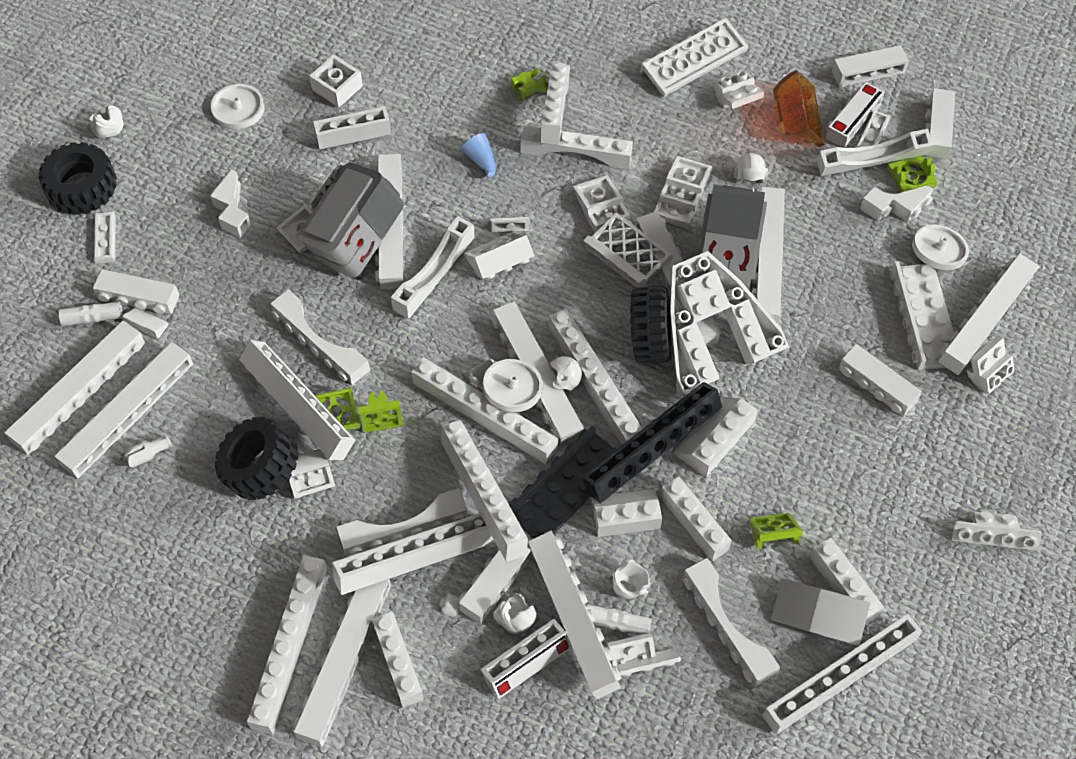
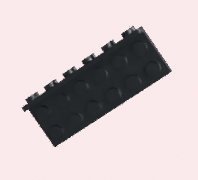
M591 426L588 430L584 429L580 433L578 440L566 447L564 454L560 457L557 456L546 471L543 470L539 473L537 480L532 485L528 484L524 488L522 495L518 499L514 498L510 502L509 506L520 526L531 537L536 538L549 531L555 534L591 497L587 494L581 476L616 450L595 433L596 428L594 426Z

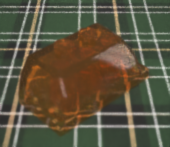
M795 70L781 79L773 89L774 110L778 118L776 123L780 133L789 140L803 144L814 143L820 148L825 145L815 87L798 70Z

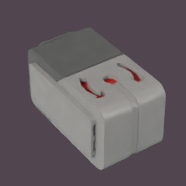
M351 162L335 167L313 199L311 208L314 211L300 230L298 239L324 266L349 277H357L363 271L382 242V239H384L404 207V202L400 198L399 192L381 173Z
M714 184L712 193H708L698 255L706 251L711 253L740 279L749 290L750 282H753L755 279L767 202L764 201L765 192Z

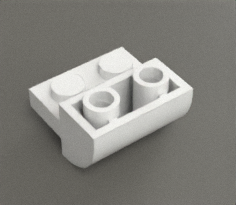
M739 71L735 75L723 77L714 82L716 96L723 108L729 106L731 109L764 98V91L754 84V77L746 71Z
M995 336L971 358L972 367L967 370L971 381L980 390L989 394L1014 371L1013 357L1005 352L1004 339L1000 336Z
M320 449L298 455V460L295 461L297 466L292 471V476L289 479L295 499L336 487L328 460L323 456V452Z

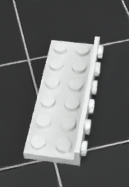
M724 18L721 21H715L708 28H702L693 36L689 35L681 43L673 44L668 50L660 51L652 59L647 58L642 62L639 73L641 75L646 73L662 96L665 97L747 51L748 45L730 22Z
M894 261L889 271V276L894 282V294L898 296V309L903 315V327L907 329L908 333L907 342L912 347V360L916 363L918 370L946 368L938 362L942 356L939 352L946 343L949 345L952 343L949 339L954 334L936 270L927 264L900 266L899 261Z

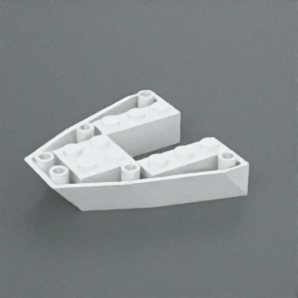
M708 251L672 266L671 340L677 395L691 392L702 382L708 384L720 379L696 323L718 312L724 311L746 364L755 363L789 347L782 329L742 281Z

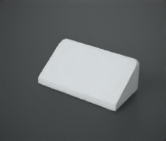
M529 217L491 218V232L529 230Z
M138 308L132 309L122 317L133 328L156 339L161 336L169 325L168 322Z

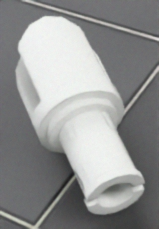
M165 435L151 442L144 440L124 450V455L129 466L134 468L154 459L156 453L172 447L168 436Z

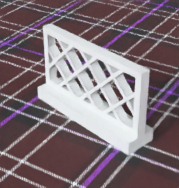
M617 212L592 237L588 235L584 239L585 246L589 252L635 287H647L646 283L672 258V253ZM618 220L622 223V228L612 229V224ZM625 232L636 233V238L625 240ZM622 233L623 240L612 241V234ZM609 234V241L600 242L598 240L601 235ZM648 242L650 249L639 250V243ZM636 243L635 251H626V244ZM623 245V252H613L612 246ZM653 253H663L665 255L661 260L653 261ZM650 254L651 261L640 262L639 255ZM637 255V262L628 263L626 261V256ZM651 266V270L646 276L640 272V267Z

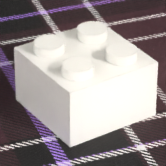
M335 55L331 56L309 76L312 91L338 108L363 86L361 72Z

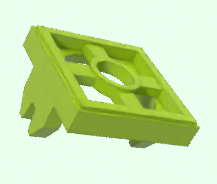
M917 156L888 164L887 169L901 193L923 186H930L931 188L937 186L938 182L934 177L935 164L931 163V157L924 159L923 156ZM909 165H917L922 171L912 170ZM912 173L916 175L917 179L910 180L907 174ZM926 176L925 182L920 184L918 182L919 178Z
M352 387L314 395L322 404L330 399L328 411L333 406L341 408V414L335 417L340 424V418L343 414L351 412L349 420L342 425L347 431L360 428ZM336 397L344 399L349 405L342 407L337 403Z
M379 390V397H375L374 393L371 392L368 397L369 405L358 407L363 433L403 426L399 400L387 402L386 394L382 390Z
M789 512L749 519V526L752 529V538L756 549H762L763 542L786 538H790L793 544H798L799 537L802 536L801 527ZM766 529L773 530V531L762 532V530H766Z

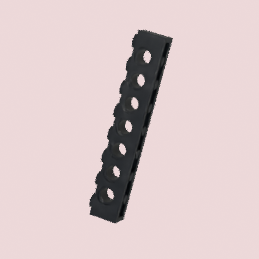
M702 382L581 476L587 494L602 503L720 410L722 404L718 389Z

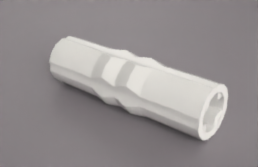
M120 302L84 305L59 310V320L62 326L100 322L123 317Z
M587 604V610L591 609L596 618V621L593 622L594 625L637 635L650 633L652 618Z

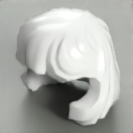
M108 105L105 108L104 114L95 112L90 117V128L98 138L117 135L122 130L123 118L121 111L116 106Z
M515 593L513 597L498 605L493 616L509 633L521 634L534 624L537 614L533 605L528 606L524 601V597L521 594Z

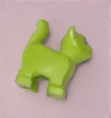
M538 68L533 71L521 72L518 76L510 78L511 88L515 93L520 92L518 97L521 101L535 92L545 93L547 91L548 82L546 75H543L536 81L532 78L539 74L540 70Z

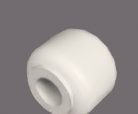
M449 593L445 598H441L439 603L441 613L452 617L459 614L458 600L460 597Z

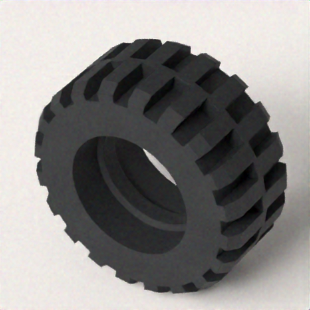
M72 142L67 146L65 144L61 145L59 149L52 150L51 155H47L43 160L44 163L40 165L38 178L46 198L58 211L62 210L63 213L70 214L72 212L74 215H80L83 212L85 214L91 213V210H98L102 204L105 205L109 201L108 198H111L115 192L117 178L110 159L102 149L93 144L88 145L85 142L77 144ZM83 172L92 173L81 183L64 184L68 178L75 174Z
M664 286L636 287L631 293L630 324L635 361L640 364L666 363L671 360V304L668 289Z
M252 417V420L246 419L242 421V424H237L231 432L225 435V440L219 444V451H216L215 459L217 461H215V470L218 479L239 497L248 500H260L266 498V495L271 496L275 494L278 488L281 489L285 485L286 480L291 478V473L297 466L295 461L298 460V446L295 438L279 423L269 417ZM262 452L259 459L250 466L253 459Z

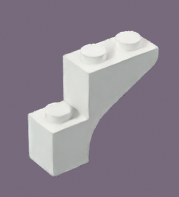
M231 170L228 175L223 177L219 186L212 191L210 197L213 206L222 211L218 218L221 229L241 238L251 226L248 214L238 208L240 182L238 181L237 172Z
M923 186L898 194H889L874 187L863 198L860 210L877 221L883 216L887 217L892 212L908 223L912 217L916 218L919 215L923 206L927 207L932 200L933 188Z

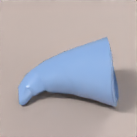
M478 134L469 139L460 150L485 171L486 177H493L495 174V161L486 134Z

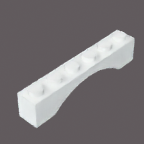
M552 63L541 125V143L558 145L560 143L566 93H568L570 65L564 63Z
M525 125L523 127L521 154L540 156L552 152H576L594 157L610 167L628 170L630 167L633 141L561 131L559 145L541 143V128Z
M924 129L872 146L859 148L836 147L821 150L816 161L820 175L825 176L927 155L933 143L928 129Z
M459 216L453 221L428 263L412 279L402 283L392 295V308L395 312L408 319L412 316L474 239V224Z
M289 289L270 303L272 316L278 322L281 320L290 333L294 332L303 345L307 344L316 357L320 356L324 359V363L328 368L335 369L338 376L344 382L347 380L353 385L370 371L368 360L355 348L333 345L312 331L304 318L302 301Z
M457 488L439 494L425 511L407 521L392 525H375L356 520L337 526L345 556L349 557L467 518L468 514L460 489Z
M706 558L687 568L683 577L685 587L694 593L697 605L707 613L706 617L712 627L715 626L718 630L719 639L724 645L727 644L731 650V657L736 664L739 663L742 667L745 679L756 687L776 676L780 666L770 651L745 638L734 628L725 615L719 599V575L709 559Z

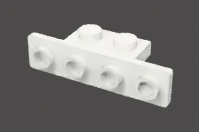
M974 511L972 516L973 523L956 521L951 535L953 541L1034 551L1038 550L1042 537L1041 531L1020 529L1016 516L992 514L986 511Z
M651 633L607 643L613 657L610 660L612 668L616 666L620 676H629L638 671H650L654 667L671 666L675 662L681 661L680 655L675 648L655 652Z

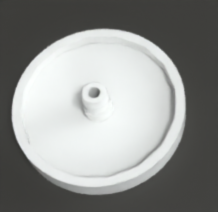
M233 84L222 88L214 95L211 101V111L214 119L221 126L230 129H242L253 125L261 118L264 112V101L261 93L256 88L246 84Z
M927 225L920 228L912 241V247L916 256L925 264L940 270H954L961 267L969 254V248L965 239L956 231L941 225Z
M517 359L501 360L491 365L485 372L483 378L484 395L498 409L508 412L525 411L534 406L541 396L543 385L541 376L533 366Z

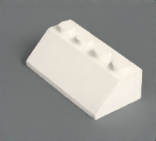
M721 397L722 408L694 429L676 448L673 454L707 477L755 421L758 409L742 398Z

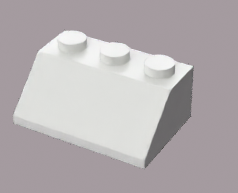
M516 231L464 253L477 277L485 280L495 277V273L500 271L506 272L511 270L513 265L525 264L529 262V258L534 257L527 235Z
M653 489L612 494L602 503L591 497L598 537L661 528L662 515L659 500Z

